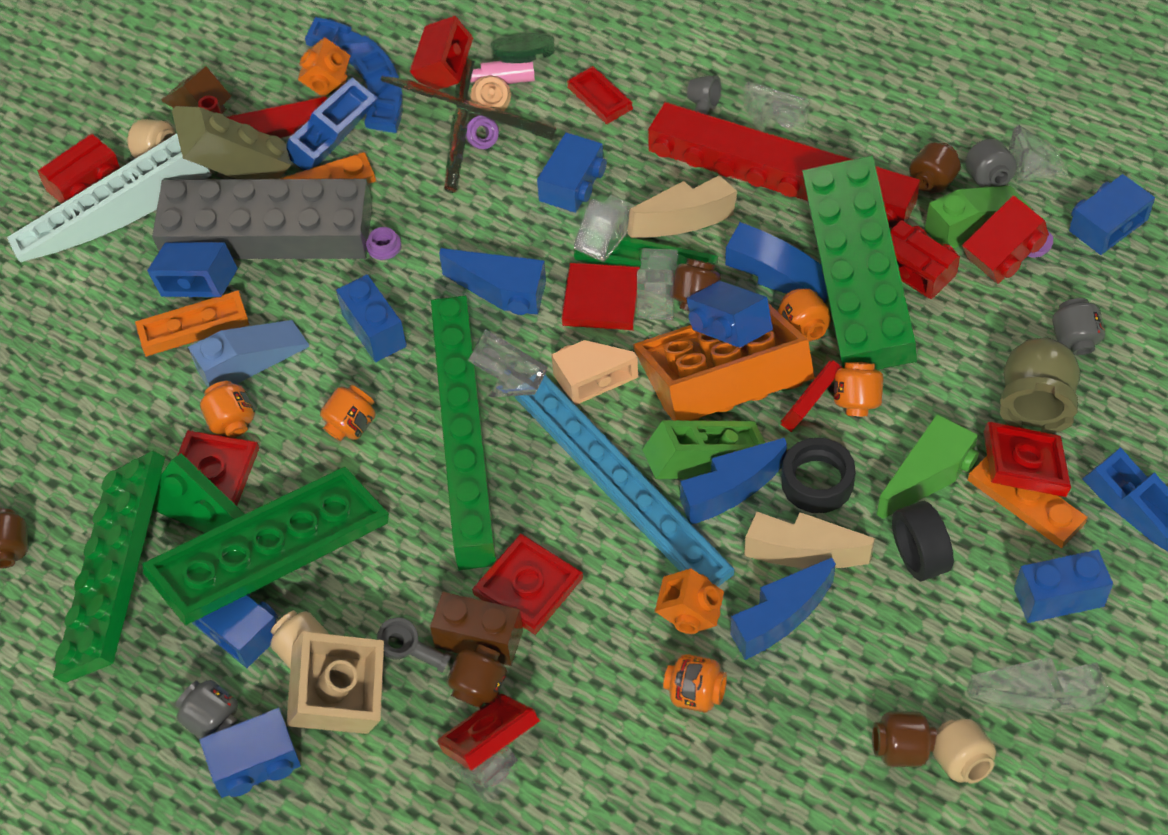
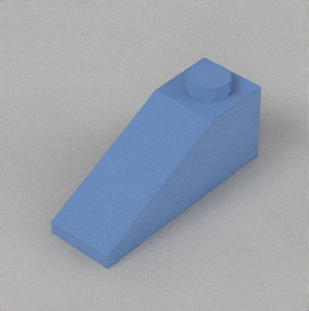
M292 320L221 330L188 348L197 372L206 386L210 387L221 381H231L232 384H238L308 348L309 344Z

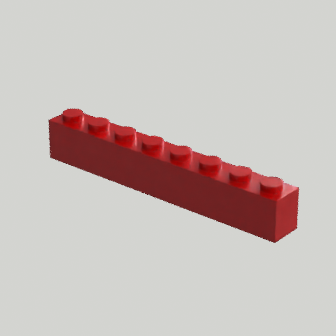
M667 102L663 103L648 129L649 151L660 157H669L685 162L691 167L704 168L716 172L723 177L736 178L748 182L755 187H764L780 192L784 196L796 197L808 201L802 170L853 160ZM875 166L889 228H893L901 220L907 223L917 202L920 180Z

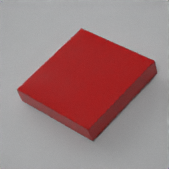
M570 263L562 313V326L633 330L640 281V267Z
M987 422L983 432L991 483L1067 497L1071 489V483L1060 435Z
M187 430L177 455L182 453L237 506L260 448L258 442Z
M520 533L472 588L473 595L482 601L520 609L522 627L536 635L583 579V572Z
M500 694L494 703L483 706L438 738L437 743L444 754L472 771L539 723L540 720L534 709L505 694Z

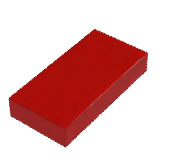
M594 66L567 80L568 89L606 124L633 110V102Z
M834 360L829 361L787 412L780 425L792 432L833 382L837 370L843 367Z

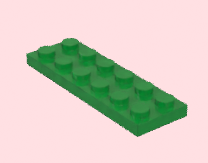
M154 450L137 459H133L116 470L110 471L103 479L101 485L103 490L102 497L92 518L94 523L93 530L83 551L85 556L83 567L74 584V590L76 591L72 607L65 617L66 629L64 637L55 653L56 666L53 678L68 683L114 663L165 457Z
M344 466L142 563L143 574L186 626L388 524L389 513Z

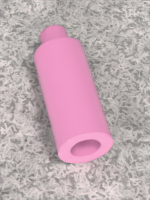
M532 58L481 63L480 69L469 70L471 83L488 75L497 76L504 80L506 84L535 81Z

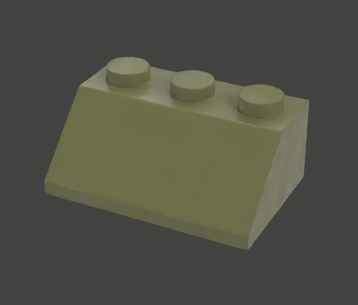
M175 106L172 110L182 157L185 160L235 179H279L291 166L285 141H282L277 136H270L255 130L250 125L238 123L220 113H213L201 107Z

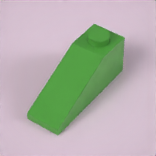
M1012 186L958 189L929 203L925 231L936 242L948 244L954 249L964 244L1013 195L1029 208L1031 207Z
M937 414L881 493L877 516L884 519L892 515L896 510L909 506L954 483L963 470L970 472L979 455V452L975 450L978 434Z
M662 420L642 450L655 479H688L711 472L712 458L760 445L765 443L755 421Z

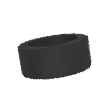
M808 438L799 441L787 451L783 460L782 490L787 499L801 510L810 513H828L839 509L849 500L853 491L856 475L855 461L849 450L836 441L827 438ZM822 461L831 464L839 470L841 480L836 486L828 489H812L799 482L795 472L804 463Z
M921 501L893 512L892 529L900 556L911 575L922 582L951 571L954 564L953 548L945 524L937 510L930 503Z

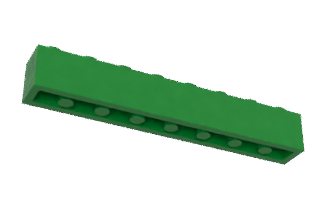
M467 295L431 300L453 547L458 571L491 567L496 562V552Z

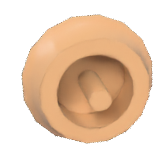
M488 75L481 77L474 83L470 96L472 104L479 112L492 116L506 110L510 104L511 92L504 80L497 76Z

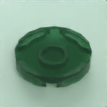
M517 33L497 38L491 42L492 58H498L503 63H529L536 60V55L543 53V58H548L555 52L554 37L544 33Z

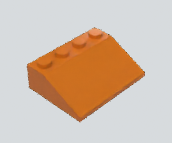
M768 303L773 330L741 348L694 331L692 325L635 343L633 348L664 410L671 419L698 421L700 417L715 412H726L738 404L750 400H762L776 391L797 388L803 382L815 379L808 339Z

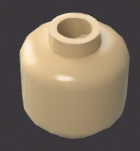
M152 119L138 120L132 125L128 133V148L131 155L136 159L176 133L173 127L165 121Z
M295 610L290 611L270 631L273 634L270 642L271 648L289 668L291 667L292 646L303 631L329 634L315 617L307 611L296 613Z
M971 719L949 720L938 728L935 748L932 753L936 761L952 780L976 783L986 778L992 771L996 749L993 742L976 722Z

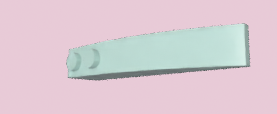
M175 134L11 234L7 239L20 262L53 254L94 240L157 210L162 180H205L212 176L208 168L183 159L178 135Z

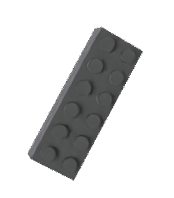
M366 179L162 180L152 238L158 251L161 250L164 243L225 242L233 259H366V242L369 238L372 200Z

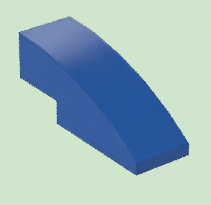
M352 77L313 111L309 121L288 139L286 147L289 159L303 171L317 167L353 130L374 105L377 97Z
M739 222L726 246V266L758 276L759 285L785 294L795 289H811L817 292L824 303H826L828 295L820 263L787 242L760 229Z
M785 438L712 458L710 473L680 481V502L688 522L693 525L713 518L737 506L769 482L782 468L787 449Z
M1119 448L1083 477L1082 480L1111 509L1149 540L1168 552V487L1155 472L1147 477L1126 452Z
M833 558L760 587L759 604L731 616L730 634L744 660L768 649L789 635L812 613L833 584L836 566Z

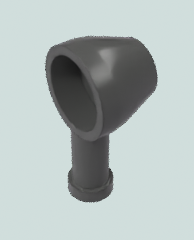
M707 75L689 81L687 97L690 101L697 104L694 111L707 115L709 109L716 108L722 91L720 77Z
M391 618L385 621L378 631L377 640L384 641L383 655L390 659L399 660L411 655L438 668L437 671L443 673L451 657V654L447 652L444 654L418 641V633L415 626L404 618ZM397 638L401 641L402 647L394 649L389 645L388 640Z

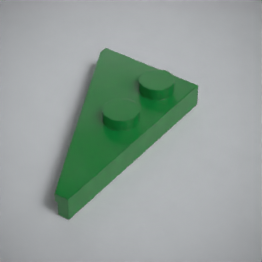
M182 453L173 458L161 474L152 509L205 533L245 514Z

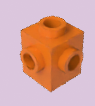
M324 37L301 57L299 65L302 67L298 80L320 96L325 97L334 89L337 91L346 82L347 74L345 72L350 54Z
M692 568L663 577L655 612L674 624L675 628L680 632L695 634L698 631L717 626L724 591L710 582L707 576L697 573Z

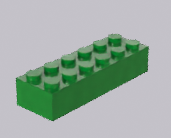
M873 155L802 170L842 367L845 368V362L874 363L875 369L879 370L917 362L916 342Z

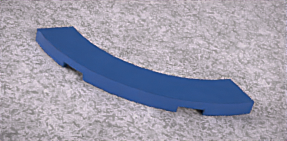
M315 17L305 37L306 45L313 47L326 37L350 54L348 63L358 71L365 81L368 90L377 97L376 102L365 117V128L397 133L403 110V96L399 76L388 55L369 37L365 35L362 37L351 31V27L329 19Z

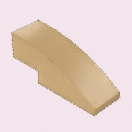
M720 175L694 189L683 181L630 208L627 234L631 238L661 237L696 231L717 224L734 214L737 190Z
M757 512L745 537L744 556L772 564L797 568H808L833 558L836 563L835 568H846L870 563L875 538L799 512L795 524Z

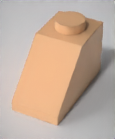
M583 340L574 345H567L558 352L551 354L553 375L566 396L575 405L638 378V359L633 351Z

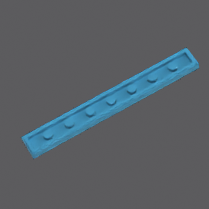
M543 372L514 391L515 399L679 571L692 568L697 573L707 576L710 582L716 586H720L734 575L735 569Z

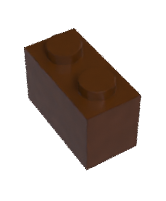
M442 592L430 624L436 649L459 653L463 649L475 651L477 645L480 644L500 653L497 661L512 666L523 633L520 609L447 592Z

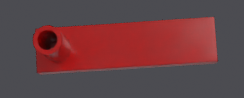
M204 96L198 101V107L213 113L222 114L216 97ZM326 96L227 116L226 118L241 124L250 125L255 130L270 136L274 135L284 138L292 136L309 121L312 112L328 98Z

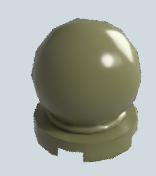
M1049 337L1027 339L1011 351L1003 368L1005 388L1000 397V415L1010 426L1023 428V425L1042 428L1041 432L1050 434L1061 432L1072 426L1074 416L1078 412V396L1076 395L1080 381L1078 361L1073 352L1063 343Z

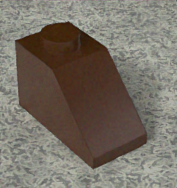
M205 66L183 80L161 100L173 109L175 106L198 107V101L202 97L210 95L217 98L221 113L223 114L227 110L223 104L232 96L208 67Z

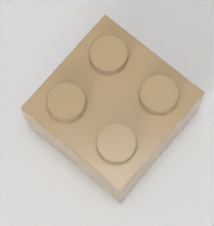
M303 631L292 646L286 726L363 734L369 733L380 722L384 641Z

